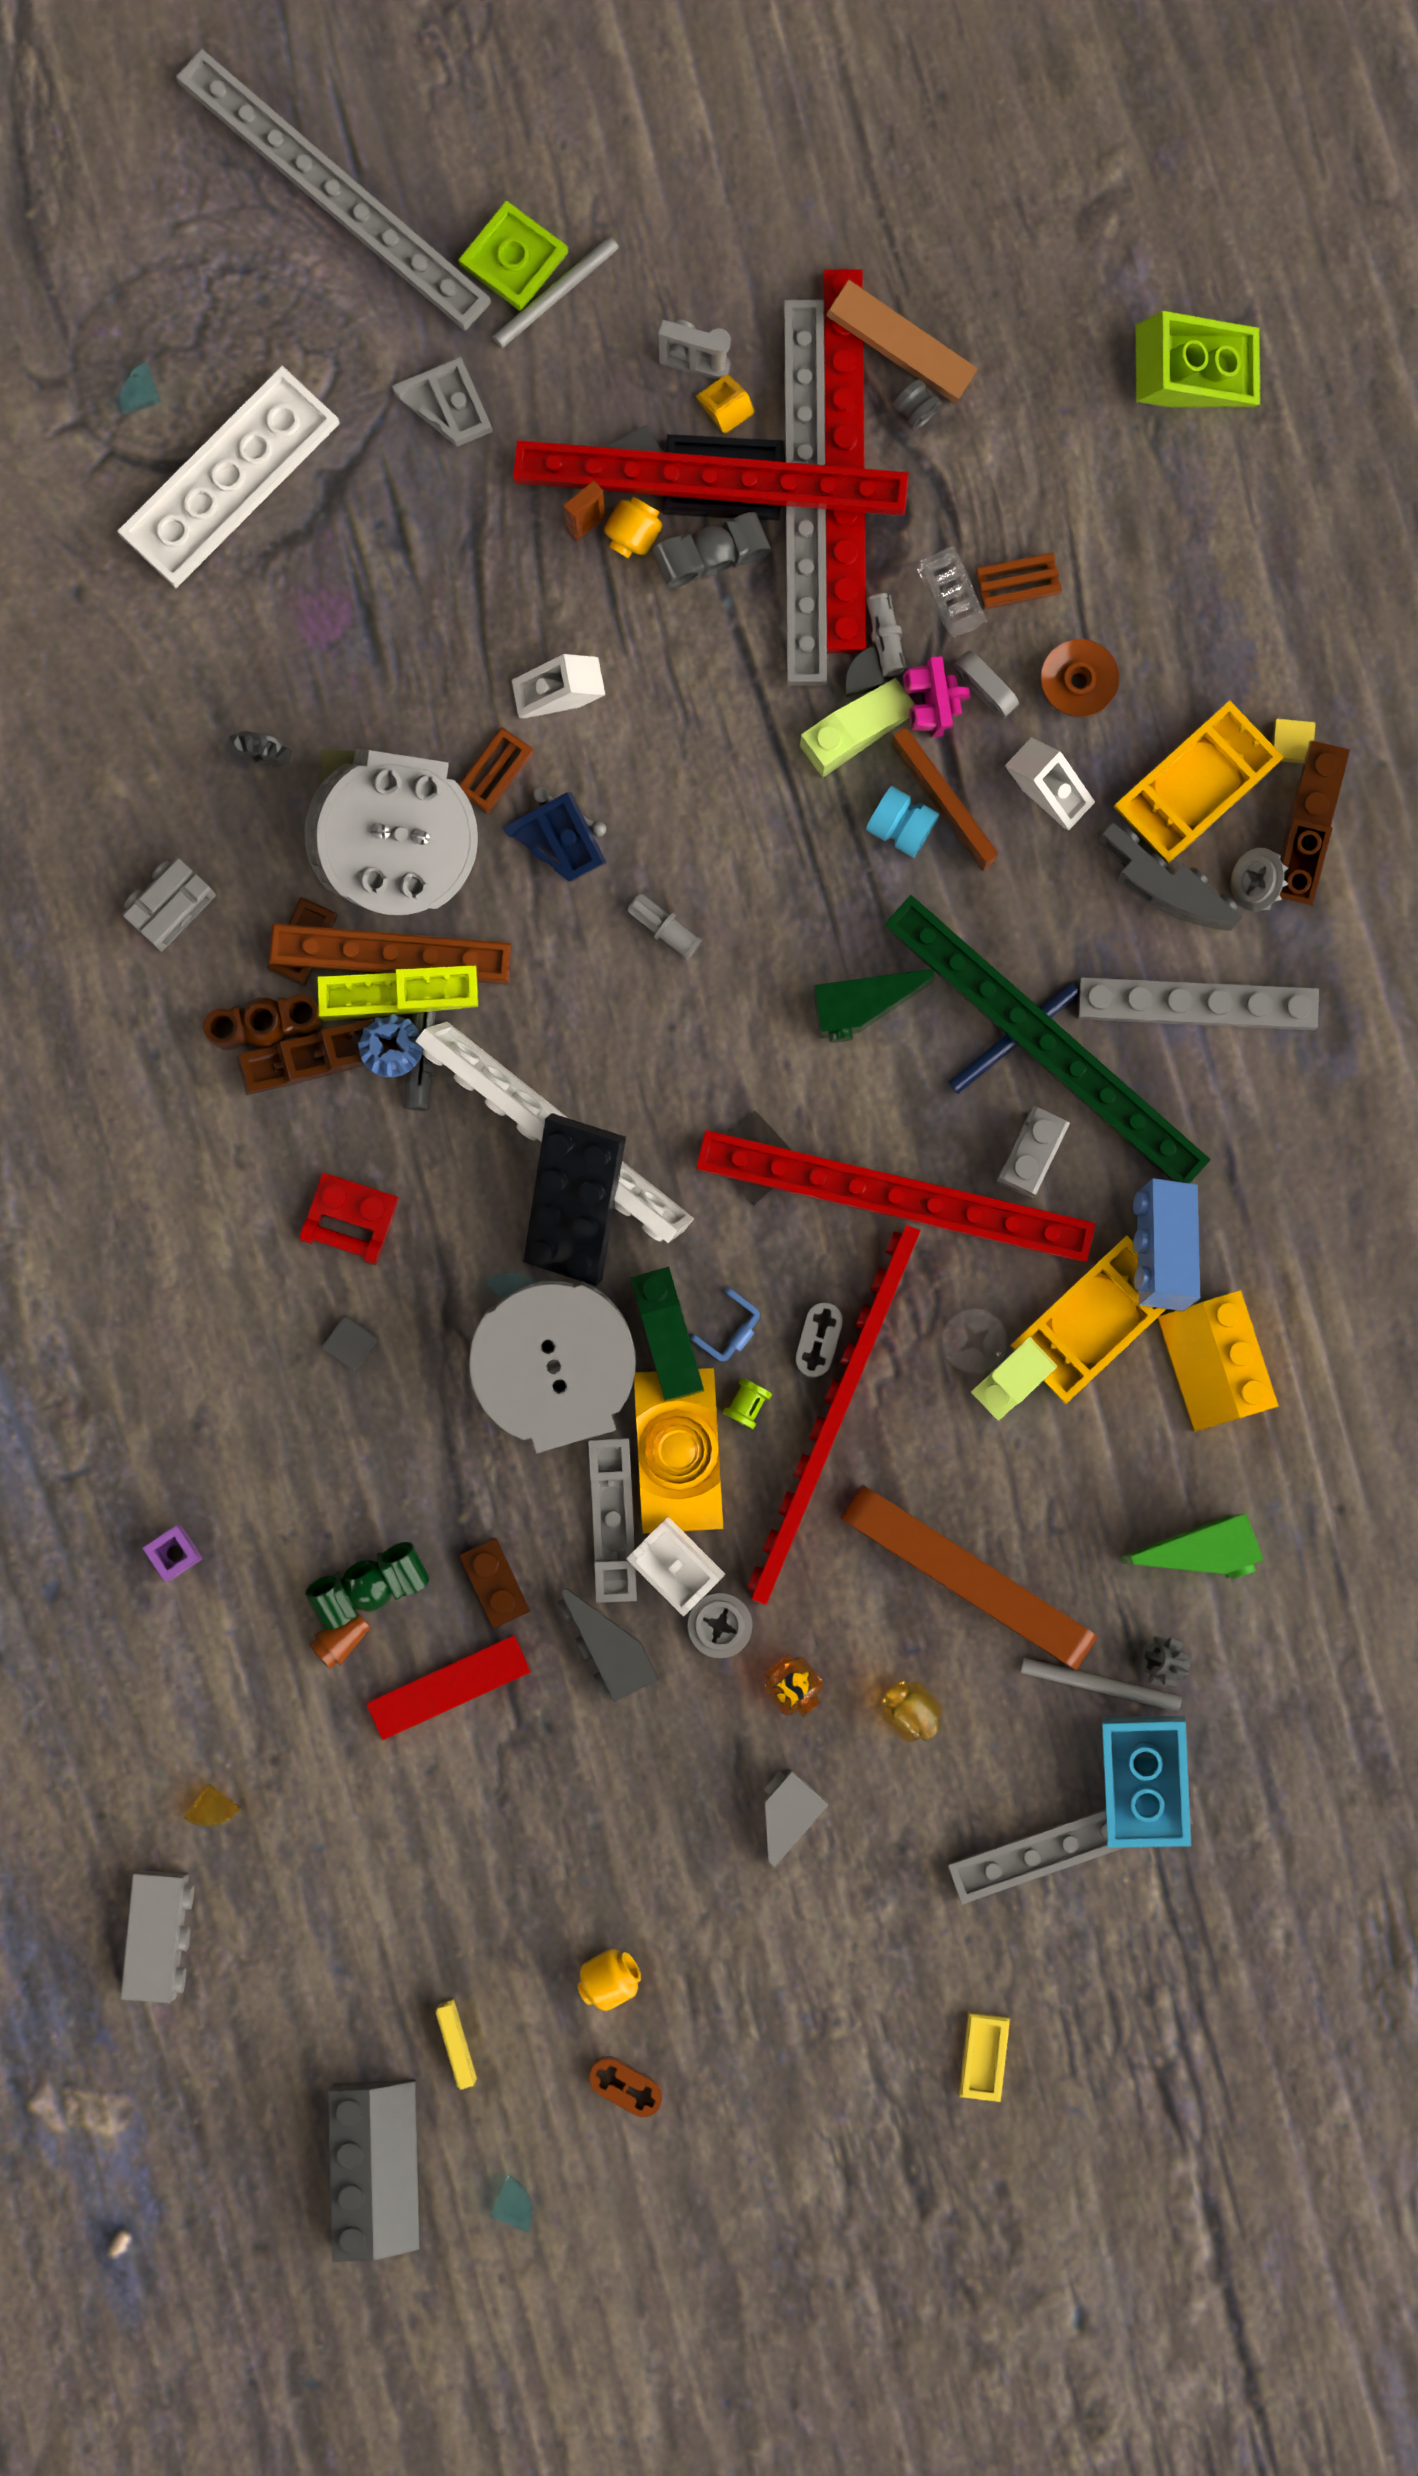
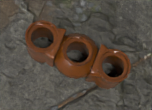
M296 994L289 999L278 998V1001L269 997H258L249 1001L242 1009L239 1006H234L229 1010H213L206 1016L203 1022V1030L206 1037L217 1048L231 1050L239 1045L249 1046V1043L257 1047H269L277 1044L285 1035L287 1038H293L297 1034L308 1036L315 1033L321 1027L323 1021L319 1017V1006L310 996ZM301 1006L311 1007L312 1017L308 1022L297 1024L293 1021V1014L296 1009ZM260 1014H271L273 1016V1023L268 1030L257 1031L254 1029V1021ZM224 1020L233 1022L234 1026L231 1035L224 1039L215 1036V1028L220 1022Z

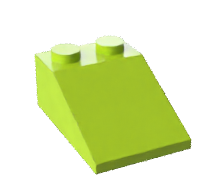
M1161 311L1136 324V402L1165 407L1259 406V328Z

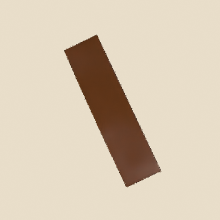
M375 1018L323 1029L318 1034L281 1041L277 1046L238 1054L236 1058L246 1095L277 1089L365 1066L360 1057L358 1042H360L363 1035V1028L370 1026L375 1021ZM398 1035L394 1036L391 1040L379 1038L384 1047L382 1054L387 1053L390 1049L402 1052L396 1042Z

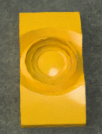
M1229 700L1120 799L1113 808L1169 864L1197 840L1228 809L1257 785L1284 757Z
M1127 1235L1010 1345L1015 1351L1024 1341L1031 1337L1052 1359L1057 1367L1043 1381L1064 1404H1067L1166 1310L1164 1308L1139 1305V1293L1134 1287V1277L1138 1268V1253L1134 1251V1242Z
M714 1368L698 1369L704 1392L665 1402L657 1371L635 1372L634 1374L643 1534L652 1533L667 1517L682 1531L723 1529Z

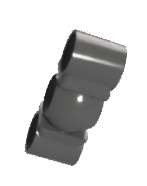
M749 512L732 520L725 521L723 527L711 525L696 531L692 536L690 533H687L684 536L671 537L657 544L652 550L667 587L676 588L693 580H698L702 573L714 575L728 569L732 565L737 567L740 564L758 561L771 552V547L757 514Z

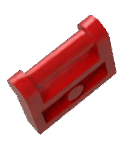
M322 1172L308 1216L300 1233V1241L309 1244L316 1241L364 1257V1262L377 1265L400 1198ZM324 1215L373 1231L372 1239L370 1242L321 1227L319 1225L322 1216Z

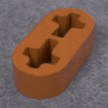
M603 2056L592 2065L589 2075L590 2084L593 2090L600 2096L639 2117H649L660 2108L662 2089L653 2078L612 2056ZM609 2066L616 2068L615 2077L625 2084L621 2087L614 2082H609L606 2087L600 2084L601 2075L597 2071L599 2069L606 2071ZM631 2086L638 2091H643L646 2086L652 2089L651 2097L655 2100L654 2103L646 2102L642 2107L636 2105L637 2096L628 2091V2087Z

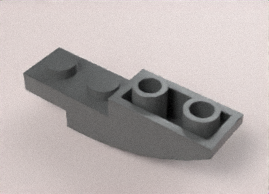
M1113 822L1102 833L1098 843L1125 866L1117 881L1151 906L1184 921L1214 929L1231 931L1241 920L1242 916L1237 912L1239 908L1236 903L1225 894L1217 895L1207 886L1209 880L1198 869L1194 867L1189 869L1182 864L1172 875L1167 871L1169 866L1165 860L1154 852L1148 854L1138 845L1140 840L1136 834L1126 826L1119 828Z

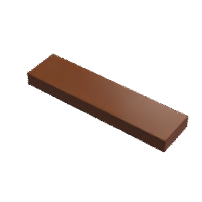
M904 727L893 735L891 746L979 867L984 871L994 864L998 852L908 728Z

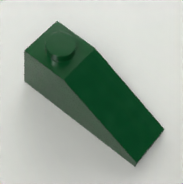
M934 969L814 985L813 995L819 1037H829L830 1043L852 1040L853 1034L860 1033L932 984L935 977Z
M665 1267L630 1277L665 1402L704 1392L670 1268Z

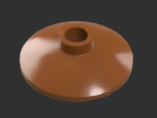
M1073 639L1061 643L1048 654L1041 669L1040 682L1044 696L1056 710L1072 717H1088L1103 711L1113 701L1118 691L1120 674L1114 657L1105 647L1091 640ZM1075 676L1082 677L1085 680V686L1076 688L1073 686L1071 679Z

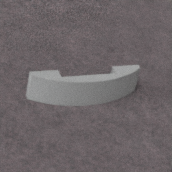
M629 1438L588 1440L596 1603L637 1601L636 1568L626 1559L635 1550Z

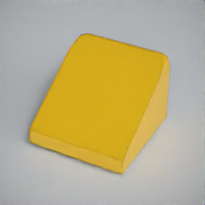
M728 374L696 395L697 400L723 433H728L754 414V408L748 393Z

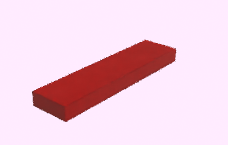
M514 1635L366 1703L383 1741L532 1671Z

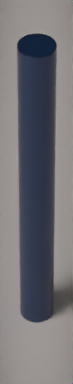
M1069 982L1039 1008L1052 1018L1079 996V991ZM1007 1035L1003 1036L948 1081V1084L955 1093L959 1094L1013 1050L1017 1044Z

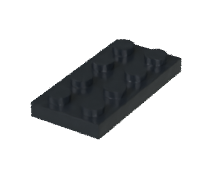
M554 1113L545 1118L523 1262L593 1286H597L602 1281L615 1207L614 1199L618 1188L626 1141L625 1136Z

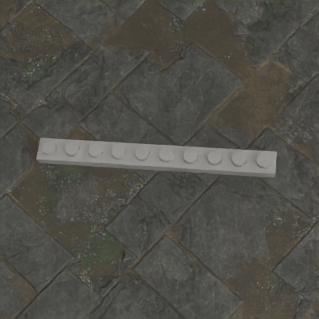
M203 49L176 76L179 85L461 329L466 331L491 304L490 297Z
M784 300L785 462L825 465L824 300ZM786 506L787 686L827 685L825 509Z

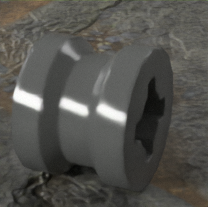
M921 379L914 381L906 387L892 405L898 413L905 414L908 418V425L913 430L927 423L942 405L938 397L930 396L926 391L927 385Z

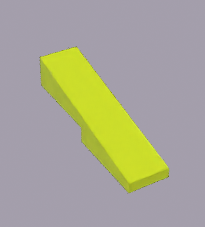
M475 965L396 969V973L318 977L319 1017L323 1022L390 1016L392 1014L400 1015L478 1007L477 967Z

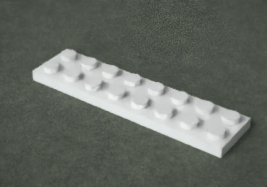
M444 1022L425 1028L415 1041L424 1048L422 1053L427 1059L436 1065L442 1066L444 1064L455 1073L453 1077L461 1086L470 1091L477 1090L487 1098L485 1104L491 1110L501 1116L507 1114L518 1123L516 1128L528 1139L533 1141L538 1139L542 1142L545 1118L551 1113L566 1117L450 1023ZM622 1161L618 1188L614 1199V1208L626 1216L631 1214L644 1224L642 1226L643 1230L657 1241L665 1240L667 1243L671 1242L686 1230L694 1218Z

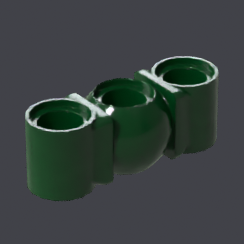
M400 1542L389 1547L383 1553L376 1554L378 1562L362 1560L349 1567L343 1577L340 1571H338L334 1575L324 1576L311 1583L306 1589L305 1595L323 1629H336L345 1625L351 1619L358 1618L357 1609L365 1612L377 1610L389 1601L391 1595H393L395 1600H398L401 1596H409L422 1590L429 1582V1576L411 1542Z

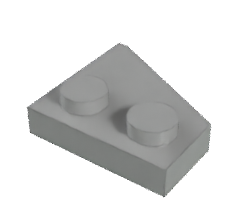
M461 357L392 386L395 396L456 447L493 432L490 421Z

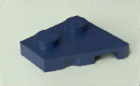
M571 792L562 794L502 828L505 834L509 837H514L530 849L534 856L541 861H546L554 868V871L569 882L607 863Z

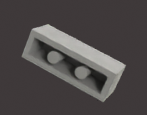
M139 1870L133 1874L121 1992L122 2000L170 2004L177 1998V1993H183L186 1981V1968L180 1967L181 1951L188 1950L190 1940V1926H184L185 1910H191L194 1899V1885L188 1884L189 1874Z

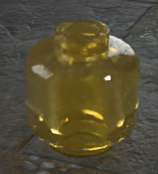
M901 1681L895 1684L883 1697V1720L902 1740L914 1742L922 1739L926 1741L932 1738L940 1729L941 1703L920 1682L912 1681L907 1683L906 1681Z

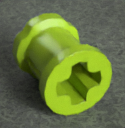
M741 1377L738 1382L741 1386L730 1407H725L722 1413L754 1430L756 1426L754 1419L764 1401L770 1400L772 1394Z

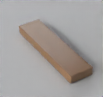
M850 280L847 281L826 314L827 317L916 378L921 379L926 385L954 404L960 399L978 370L977 367Z

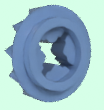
M394 1014L390 1017H376L370 1026L363 1028V1035L360 1042H358L360 1057L364 1065L376 1075L382 1077L404 1075L412 1070L421 1058L423 1047L415 1042L420 1036V1032L408 1018H400ZM398 1035L396 1042L402 1052L390 1049L387 1053L382 1054L384 1047L379 1038L391 1040L394 1036Z

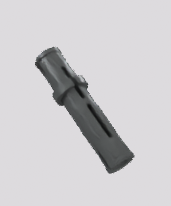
M436 1011L412 1013V1024L416 1026L420 1034L422 1033L423 1014L425 1015V1029L435 1026ZM422 1053L421 1064L418 1061L416 1066L406 1073L404 1109L413 1111L429 1110L431 1076L435 1075V1066ZM418 1071H419V1086L417 1085V1082H418Z

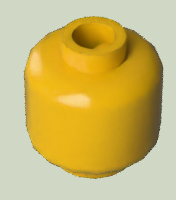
M634 496L631 501H619L604 527L606 535L612 539L609 547L627 558H630L632 552L638 555L647 554L662 528V523L657 518L660 512Z
M609 1949L582 1965L580 1970L581 1982L578 1983V1991L586 2004H594L598 2009L608 2011L636 1995L641 1974L630 1954L626 1952L621 1953L616 1949Z

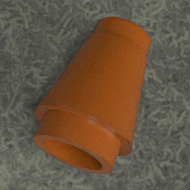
M358 1613V1618L351 1619L339 1628L332 1630L323 1629L314 1635L316 1639L309 1646L319 1659L331 1669L336 1664L341 1666L371 1628Z

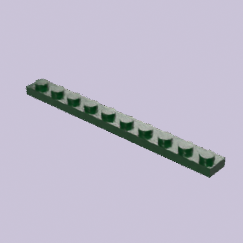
M911 894L883 925L1171 1181L1190 1184L1211 1159Z

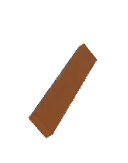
M272 923L269 964L376 974L396 973V969L476 965L477 982L508 984L511 943Z

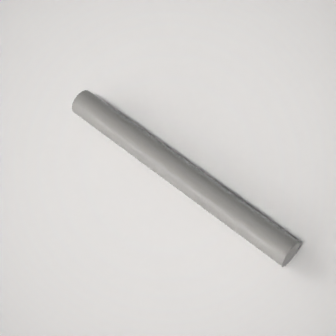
M610 236L607 237L495 333L492 338L496 344L503 349L619 249L615 240Z
M1023 1657L1020 1667V1673L1175 1712H1179L1182 1702V1696L1075 1671Z

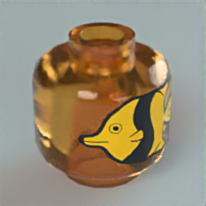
M789 1654L764 1674L768 1679L763 1687L764 1692L785 1716H790L798 1711L804 1717L822 1702L817 1695L823 1690L824 1682L804 1657L799 1656L793 1659Z

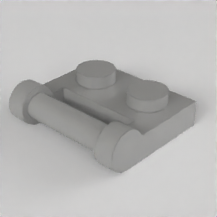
M662 321L658 334L659 364L713 380H719L723 376L729 375L730 361L727 358V352L730 349L731 338L726 330L717 328L708 333L697 330L694 325L687 321ZM701 351L711 354V357L701 356Z

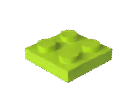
M505 201L460 257L459 266L521 312L568 254V246L508 201Z

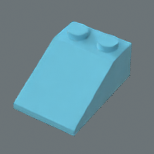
M1185 1715L1103 1717L1108 1848L1191 1846Z

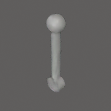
M539 787L534 791V798L540 804H545L555 799L550 796L548 790L544 787ZM584 816L594 836L601 837L605 834L606 826L603 822H593Z

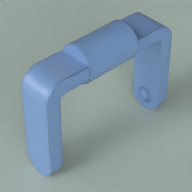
M729 1287L724 1292L752 1313V1316L745 1325L742 1323L728 1341L729 1346L722 1355L695 1334L691 1333L689 1336L690 1340L719 1362L728 1361L736 1350L742 1351L755 1334L752 1329L760 1319L759 1310Z

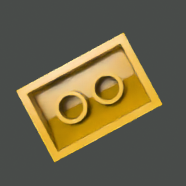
M1241 1290L1192 1305L1185 1311L1177 1310L1157 1318L1194 1432L1279 1406Z

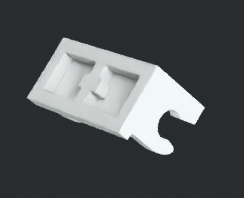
M669 1517L626 1558L683 1617L725 1575Z

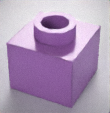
M182 1525L174 1526L143 1547V1550L164 1582L172 1581L204 1559ZM173 1546H179L182 1549L183 1555L179 1561H173L169 1556L170 1549Z

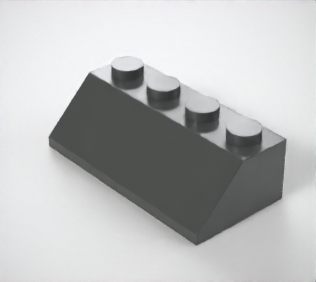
M416 2080L334 2083L328 2091L332 2262L374 2261L420 2250Z

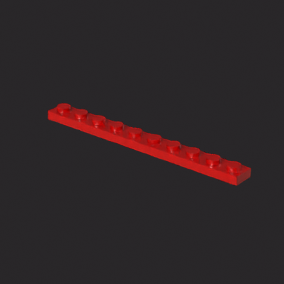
M824 269L825 465L865 469L863 341L826 316L848 280L863 289V269ZM825 509L827 654L861 653L866 650L865 512Z
M517 440L513 471L515 484L584 489L591 482L595 481L603 491L905 516L909 472L521 440Z
M705 1130L696 1166L697 1171L1086 1263L1088 1260L1096 1223L709 1130Z
M906 1224L902 1233L894 1231L885 1252L892 1255L887 1270L878 1269L870 1290L877 1292L871 1307L863 1305L855 1324L856 1328L861 1329L856 1344L848 1342L839 1363L846 1366L841 1381L833 1379L824 1399L825 1402L831 1404L826 1418L818 1416L809 1436V1439L816 1441L810 1456L802 1453L793 1475L800 1478L795 1493L786 1492L778 1511L779 1514L785 1516L779 1531L771 1528L762 1551L769 1553L764 1568L755 1567L748 1583L747 1589L754 1591L751 1597L754 1601L764 1605L768 1603L921 1232L919 1229Z

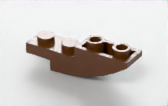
M1312 740L1309 741L1300 780H1297L1281 850L1280 860L1282 864L1288 867L1284 873V879L1288 885L1282 887L1280 892L1282 899L1313 906L1333 829L1331 824L1351 749Z

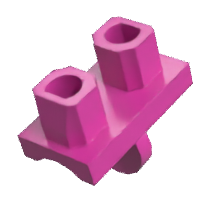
M942 656L931 657L924 665L910 668L903 674L904 687L907 694L924 692L926 703L913 705L910 708L909 719L911 729L930 731L931 738L942 737L944 730L953 726L952 716L962 714L960 702L971 698L970 688L958 687L956 675L945 677Z

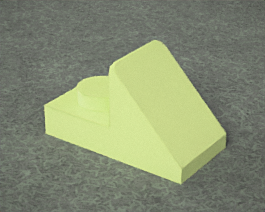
M1029 1337L982 1380L971 1393L999 1421L1013 1407L1021 1403L1056 1369L1057 1365Z

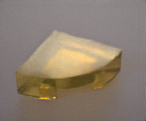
M208 1784L184 1816V1819L196 1825L214 1826L234 1817L242 1807L214 1786Z

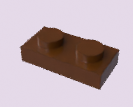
M497 1538L459 1555L493 1629L531 1611Z

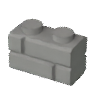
M178 857L172 863L167 860L159 865L152 874L154 881L144 892L138 889L132 893L124 904L127 909L122 913L126 920L160 952H163L216 897L213 890Z
M1033 1106L995 1183L1032 1200L1070 1123L1039 1107Z

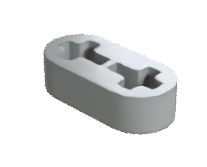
M968 650L953 664L959 677L1000 718H1005L1019 705L1017 697L1010 688L974 652Z
M822 1302L814 1305L805 1320L796 1352L795 1363L800 1373L809 1378L822 1376L828 1371L832 1363L843 1318L840 1310L831 1303ZM823 1310H828L831 1312L830 1319L836 1321L835 1327L828 1326L824 1338L816 1337L819 1326L817 1322L813 1321V1316H820ZM814 1342L822 1344L819 1357L825 1359L824 1366L817 1365L814 1371H810L807 1369L808 1362L802 1360L803 1353L810 1354Z

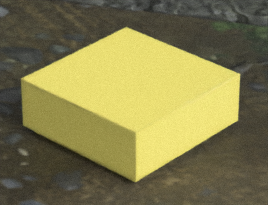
M1276 719L1274 721L1272 745L1283 755L1284 758L1281 762L1304 764L1309 741H1314L1316 722Z

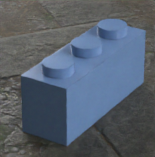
M1152 1178L1136 1193L1133 1201V1212L1137 1215V1231L1134 1236L1133 1246L1134 1251L1138 1253V1268L1134 1277V1287L1139 1293V1305L1185 1311L1200 1299L1198 1185Z

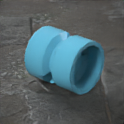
M890 786L873 813L866 831L883 841L890 838L894 839L895 848L914 858L930 834L940 813L923 803L915 806L912 805L911 796L894 786Z

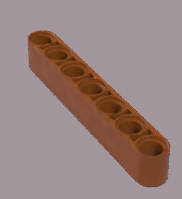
M864 1485L860 1487L841 1517L842 1521L1075 1671L1078 1670L1098 1638L1096 1634Z

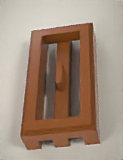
M1054 552L980 567L976 570L984 610L1058 595L1062 592L1061 582L1058 579V569L1055 566ZM1045 566L1047 568L1046 570L1036 571L1032 573L1007 577L988 582L986 580V578L1011 574L1015 572ZM1046 579L1050 581L1049 585L991 597L989 591Z
M501 726L459 783L469 802L475 806L477 805L488 815L533 755L534 749ZM504 740L510 743L476 790L472 792L469 787ZM517 749L521 750V753L487 799H482L481 797Z

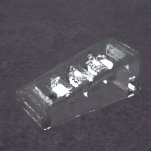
M955 546L949 547L919 562V575L950 639L987 623ZM948 565L950 566L951 570L934 576L933 572ZM956 579L958 585L941 592L939 586ZM961 594L964 595L965 600L947 607L946 601ZM970 608L972 615L956 622L953 621V615Z

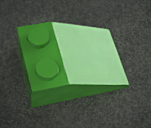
M1246 1513L1231 1514L1120 1556L1123 1564L1224 1574L1226 1579L1231 1577L1235 1579L1256 1571L1254 1563L1264 1560Z

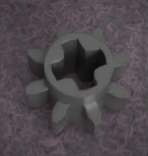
M1155 1636L1154 1644H1150L1142 1649L1140 1670L1150 1674L1148 1683L1161 1687L1165 1685L1176 1688L1178 1685L1177 1680L1189 1676L1190 1658L1192 1656L1181 1650L1183 1641L1171 1637L1165 1639Z

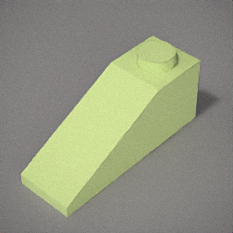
M895 678L836 710L801 734L800 748L823 778L908 719L909 710L915 703Z

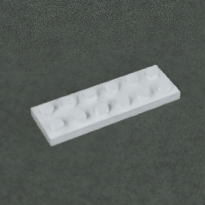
M281 366L117 532L171 585L177 588L340 424L338 417Z

